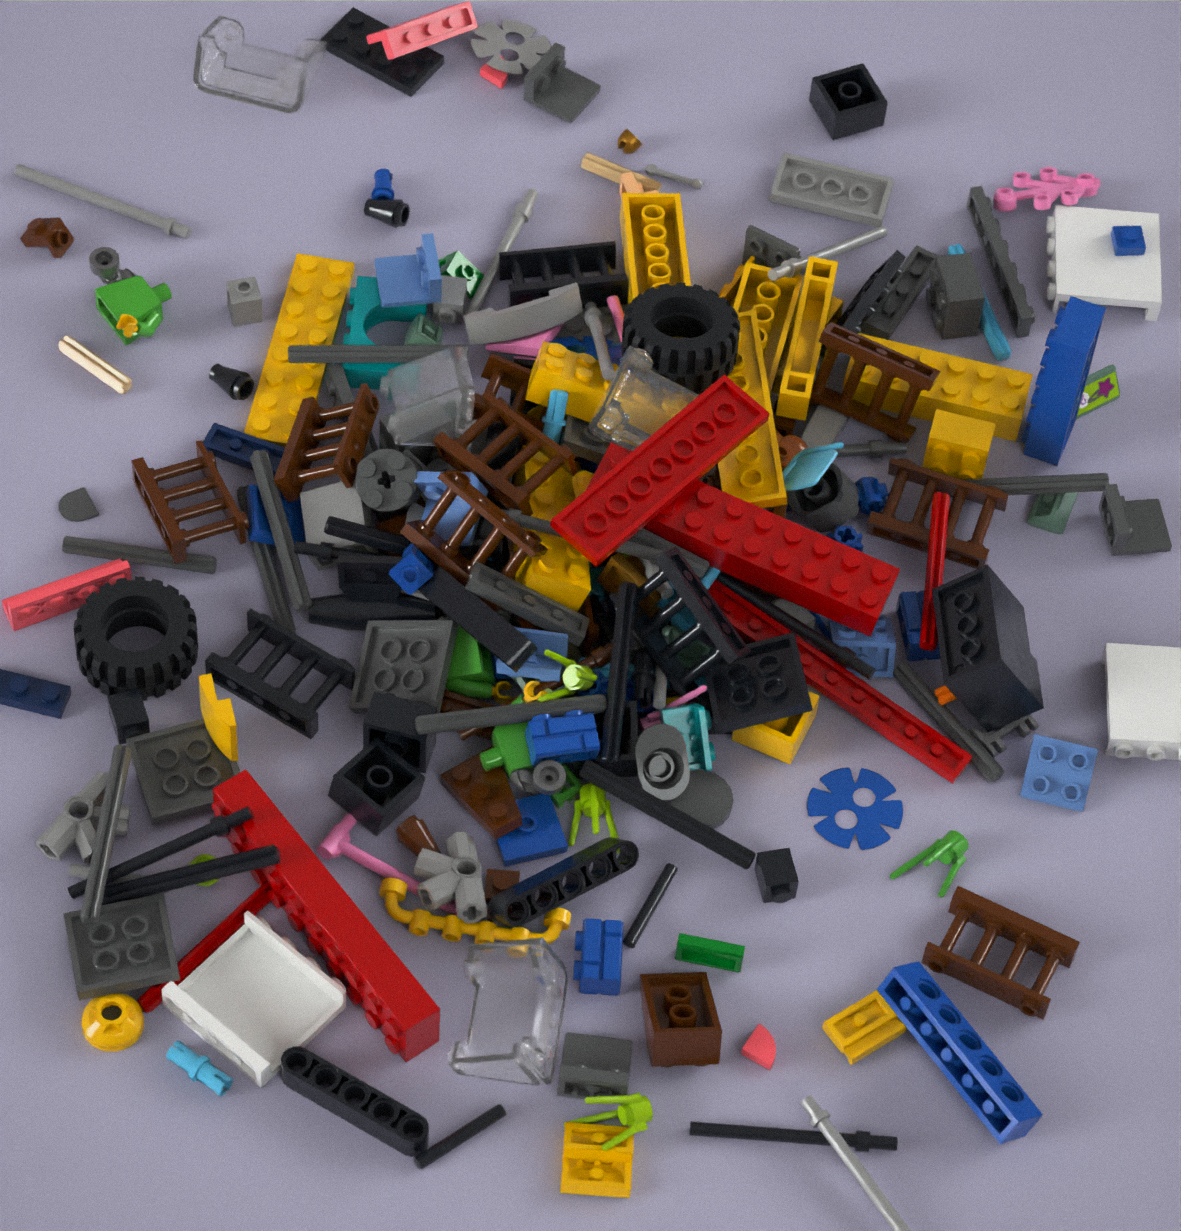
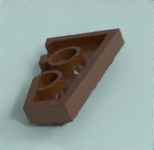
M492 745V746H490L489 748H487V749H485V750H483V751H481V752H484V751H487V750H489V749H492V748H494V746ZM478 753L440 775L441 784L495 840L523 825L520 811L502 766L486 772Z

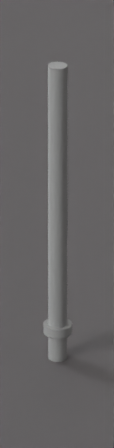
M20 164L15 168L14 174L16 176L160 228L167 235L171 236L173 233L189 238L191 234V227L177 223L175 218L169 217L166 219Z
M812 1095L803 1099L800 1104L811 1117L810 1123L812 1126L820 1129L893 1231H911L829 1120L831 1116L826 1109L822 1110Z

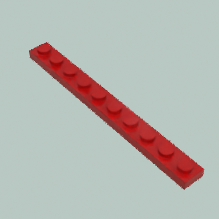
M716 579L708 589V592L738 634L746 642L753 643L792 633L789 629ZM795 634L808 685L953 784L970 764L973 757L971 754Z

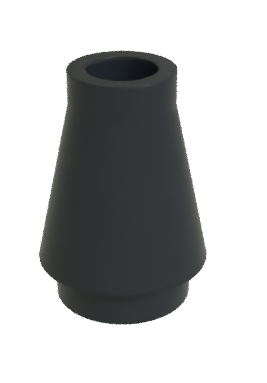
M368 199L364 206L365 216L375 218L394 228L405 226L409 218V205L404 203L402 199Z
M215 364L210 369L209 379L214 381L233 400H245L251 395L254 389V381L249 373L220 364Z

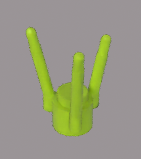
M546 649L544 651L546 656L566 667L562 676L565 688L539 696L538 701L545 702L565 695L572 696L576 690H588L594 681L597 680V675L588 666L577 665L574 660L567 659Z
M592 783L583 785L580 788V799L574 802L575 812L568 845L573 846L575 843L583 812L585 816L591 817L593 833L596 835L599 833V816L604 813L611 837L619 838L611 813V802L606 799V791Z
M640 1093L622 1096L586 1097L585 1103L587 1104L622 1103V1105H619L617 1110L566 1122L590 1124L619 1117L622 1125H628L630 1128L603 1144L602 1150L607 1151L632 1135L646 1131V1123L652 1122L653 1110L649 1099L645 1095L641 1096Z

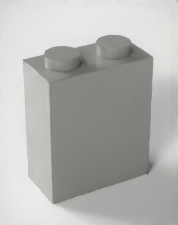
M356 477L351 488H346L341 480L334 484L317 486L309 491L300 493L306 543L321 544V542L334 543V547L377 553V548L328 535L324 532L325 523L329 516L373 527L371 507H368L359 496L356 488ZM308 556L318 571L337 566L338 560L332 559V562L318 560V557Z

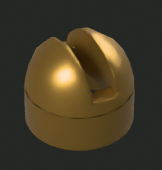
M627 128L620 134L617 142L618 148H624L623 153L626 154L634 153L643 145Z

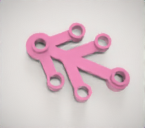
M1053 167L1040 169V181L1031 180L1030 174L1027 172H1016L1013 174V186L1031 189L1014 192L1012 188H999L993 196V207L997 211H1012L1016 209L1018 200L1034 198L1035 209L1047 210L1051 208V204L1060 195L1062 204L1075 205L1080 197L1096 195L1097 189L1100 187V180L1090 173L1079 174L1076 178L1057 175V169Z

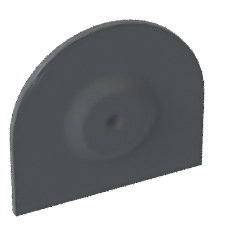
M85 487L65 494L59 502L60 514L70 521H84L99 515Z

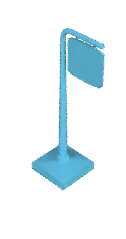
M839 442L807 448L796 454L782 471L785 491L804 489L817 484L838 455L835 449L843 448L844 444ZM711 566L700 579L707 590L721 572ZM670 581L668 583L673 589L674 594L669 599L662 598L657 605L660 610L678 597L677 591ZM685 607L673 616L670 621L673 625L686 631L696 623V618L690 609Z

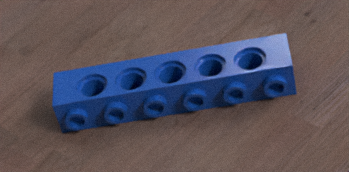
M919 961L894 967L876 990L1000 1144L1025 1137L1043 1116L1042 1112Z

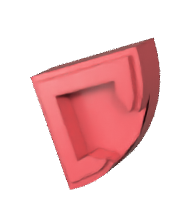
M487 63L480 68V76L501 89L506 85L508 73L488 66Z
M758 1024L743 1046L741 1055L768 1070H771L773 1067L776 1046L770 1032L764 1026Z

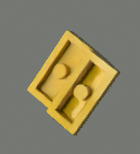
M212 674L199 675L201 713L207 731L216 746L232 762L238 761L237 727L231 699L217 700Z
M565 1122L560 1193L630 1198L634 1135L607 1151L602 1150L603 1144L630 1127Z

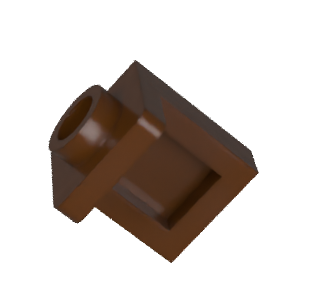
M36 218L28 224L27 230L20 238L26 247L47 246L54 258H61L74 242V237L61 218Z

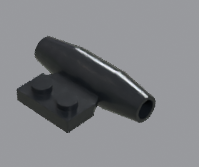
M339 555L337 561L339 589L342 590L343 594L311 598L312 606L309 607V623L347 631H366L368 621L437 620L438 608L428 600L400 594L403 589L389 575V571L402 560V556Z

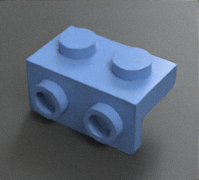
M515 627L538 649L517 673L498 658L496 673L506 674L515 678L529 677L544 682H560L565 665L546 656L544 651L549 649L567 658L568 635Z

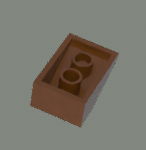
M706 972L640 974L639 981L646 1044L651 1066L667 1068L683 1065L706 1066L719 1064L722 1028Z

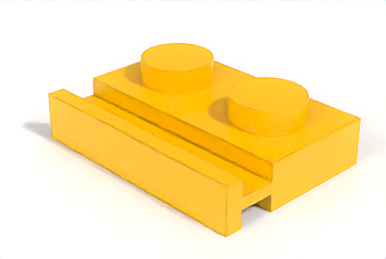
M877 990L824 1021L822 1026L824 1032L839 1051L847 1056L848 1062L851 1065L904 1034L907 1028L897 1018L896 1013Z

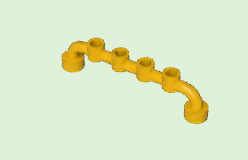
M382 879L379 895L385 899V908L388 914L396 921L409 924L408 931L414 935L426 936L429 928L442 930L441 937L443 939L458 942L461 940L462 934L475 936L474 943L485 948L493 947L495 940L508 942L507 949L519 954L526 953L528 946L544 947L552 944L559 937L561 931L569 929L571 913L568 910L557 907L544 914L543 924L548 930L543 933H532L523 927H512L511 929L498 927L490 921L465 923L464 920L456 915L442 917L432 915L423 909H414L413 911L402 909L398 902L405 899L408 885L400 879Z

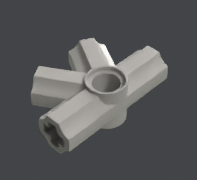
M98 771L77 795L67 799L64 804V810L36 840V846L49 859L59 861L75 844L84 864H91L109 775L107 772ZM121 805L116 835L127 836L130 806ZM77 813L85 815L82 818L73 817Z
M454 832L445 841L447 855L422 848L414 867V875L428 880L417 885V894L420 897L421 904L428 911L431 909L435 910L455 900L457 917L464 920L465 923H477L481 918L486 917L487 914L481 880L482 864L477 858L474 837L469 836L467 832Z

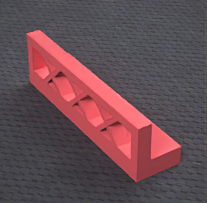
M466 1L367 35L366 38L368 44L382 41L387 59L390 60L476 29L478 25L471 3Z
M121 558L3 599L2 607L13 630L16 631L80 608L82 604H86V598L92 592L99 593V587L107 583L113 585L117 583V579L125 577L126 580H132L131 567L127 560L122 562Z

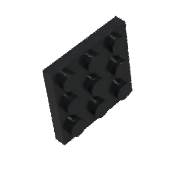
M794 632L746 644L751 652L745 657L730 665L723 659L705 673L718 735L813 711Z

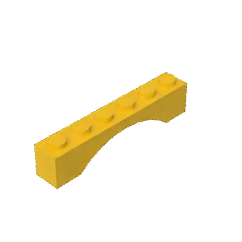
M809 256L793 336L781 382L776 410L777 416L806 421L822 346L819 339L826 327L838 267L837 261Z

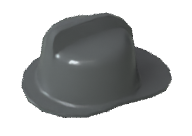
M655 724L646 728L640 734L635 744V758L640 784L643 790L661 800L674 799L686 789L690 780L687 749L683 735L675 727L668 724Z

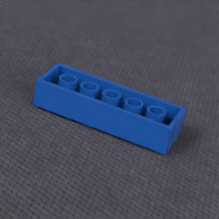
M1072 296L1066 308L1060 306L1054 323L1058 326L1050 329L1045 346L1049 348L1045 349L1040 366L1043 367H1041L1035 383L1039 387L1036 386L1030 403L1033 405L1026 419V423L1029 424L1026 425L1021 441L1026 442L1023 455L1058 466L1076 422L1105 315V307Z

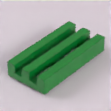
M679 933L675 959L739 973L741 972L745 946Z

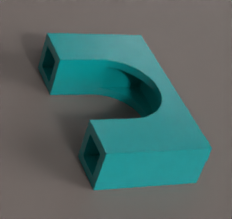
M358 276L356 288L351 287L349 305L354 306L353 311H347L346 328H350V334L344 333L343 345H377L366 336L372 327L387 321L413 322L418 313L427 317L428 303L383 308L381 306L377 278ZM341 363L350 388H360L361 384L366 383L369 389L407 393H417L420 363Z

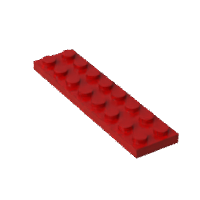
M723 375L552 518L550 526L597 567L766 423L770 413L726 375Z

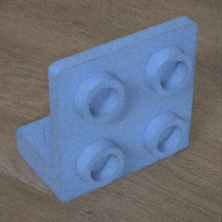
M433 233L421 234V247H416V254L374 259L380 301L383 308L441 302L442 277Z
M417 471V479H415L414 483H417V486L428 498L421 520L427 518L448 487L438 479L442 472ZM462 472L470 478V484L487 497L488 490L472 472ZM457 495L435 527L436 533L444 540H449L471 506ZM480 517L460 546H471L473 544Z
M880 615L871 637L828 618L832 642L842 648L846 646L857 653L856 657L875 668L876 671L872 677L893 678L896 640L891 618ZM850 667L847 668V670L853 673L854 675L862 676Z
M1034 734L1020 796L1067 809L1083 811L1098 749Z

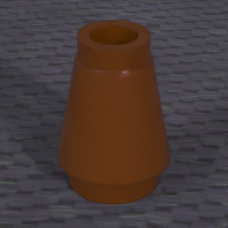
M413 815L396 828L395 833L399 836L398 841L417 857L422 848L442 854L423 819L419 820Z

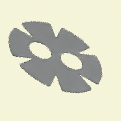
M502 20L503 30L493 21L484 23L474 31V34L487 40L471 39L472 49L478 58L493 56L487 62L488 66L512 74H522L521 63L530 71L542 58L538 54H545L552 47L545 36L530 38L537 29L512 20ZM510 32L518 33L524 37V42L520 45L511 44L506 41L505 35ZM503 49H511L518 53L519 58L516 61H506L500 57L499 52Z

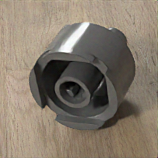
M394 449L376 450L367 455L358 464L356 473L357 492L363 502L375 510L392 514L406 512L414 502L417 503L423 493L417 486V483H414L415 479H417V471H423V469L414 458L406 453ZM389 475L395 477V481L391 483V487L386 486V481L389 480Z
M833 463L830 464L817 484L804 489L788 491L787 500L790 507L818 532L824 533L834 530L837 525L839 527L848 520L856 517L859 511V495L856 485Z

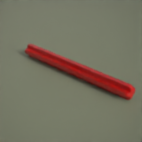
M936 492L932 499L919 644L922 650L934 651L938 643L932 589L943 584L950 504L948 493Z
M267 882L255 890L177 962L180 980L172 982L178 986L245 924L244 913L247 910L255 916L271 902L268 894L271 889ZM169 982L152 985L137 999L143 1012L146 1014L152 1012L163 1002L161 989Z

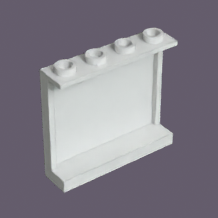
M1055 205L1053 217L1048 216L1046 233L1051 234V238H1048L1046 255L1051 256V260L1047 264V278H1051V283H1048L1047 300H1052V312H1057L1059 301L1068 302L1072 296L1093 304L1145 308V320L1157 321L1162 305L1159 214ZM1141 226L1146 245L1144 255L1115 256L1111 238L1112 227Z
M1106 643L1101 657V671H1105L1108 721V744L1105 756H1116L1122 759L1136 757L1148 758L1154 761L1162 759L1181 761V647Z
M247 910L244 913L245 924L178 986L170 981L161 990L163 1006L262 1088L281 1070V1057L284 1051L293 1046L304 1048L347 1007L346 988L336 977L330 978L321 971V967L313 958L309 956L304 957L299 953L290 939L285 936L281 938L277 935L264 918L260 916L255 917Z

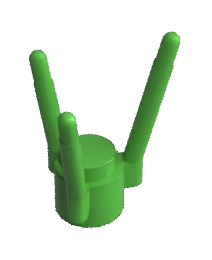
M951 830L942 839H937L926 850L892 872L890 878H897L925 858L927 859L923 864L926 867L937 859L944 864L952 863L953 865L938 893L939 897L943 898L959 868L966 862L963 854L968 850L969 844L961 833Z

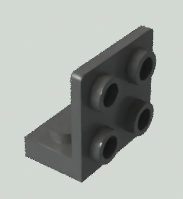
M555 42L525 75L524 100L568 123H572L600 92L601 86L566 68V60H564L565 47Z
M749 225L746 229L742 265H745L749 258L753 256L755 257L754 264L776 268L781 266L785 260L801 258V250L753 225ZM803 269L799 275L804 276L806 269Z
M1117 484L1104 486L1099 510L1112 556L1168 552L1171 550L1172 544L1159 499L1125 501L1124 496L1119 494Z
M567 1032L564 1039L557 1096L585 1099L586 1097L627 1095L633 1042L625 1039Z

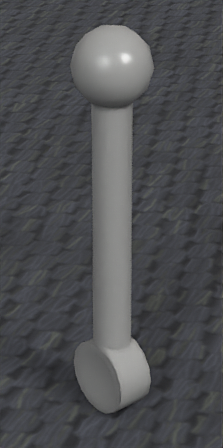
M654 164L646 166V174L648 176H663L690 184L694 189H700L703 186V182L699 178L693 180L659 170Z

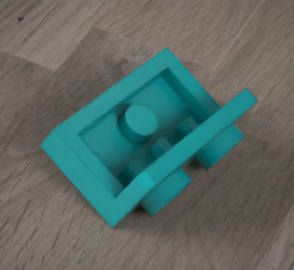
M698 703L659 709L661 724L671 725L683 735L690 771L699 769L711 771L712 761H715L716 755L712 742H709L708 730L711 729L709 711L705 710Z

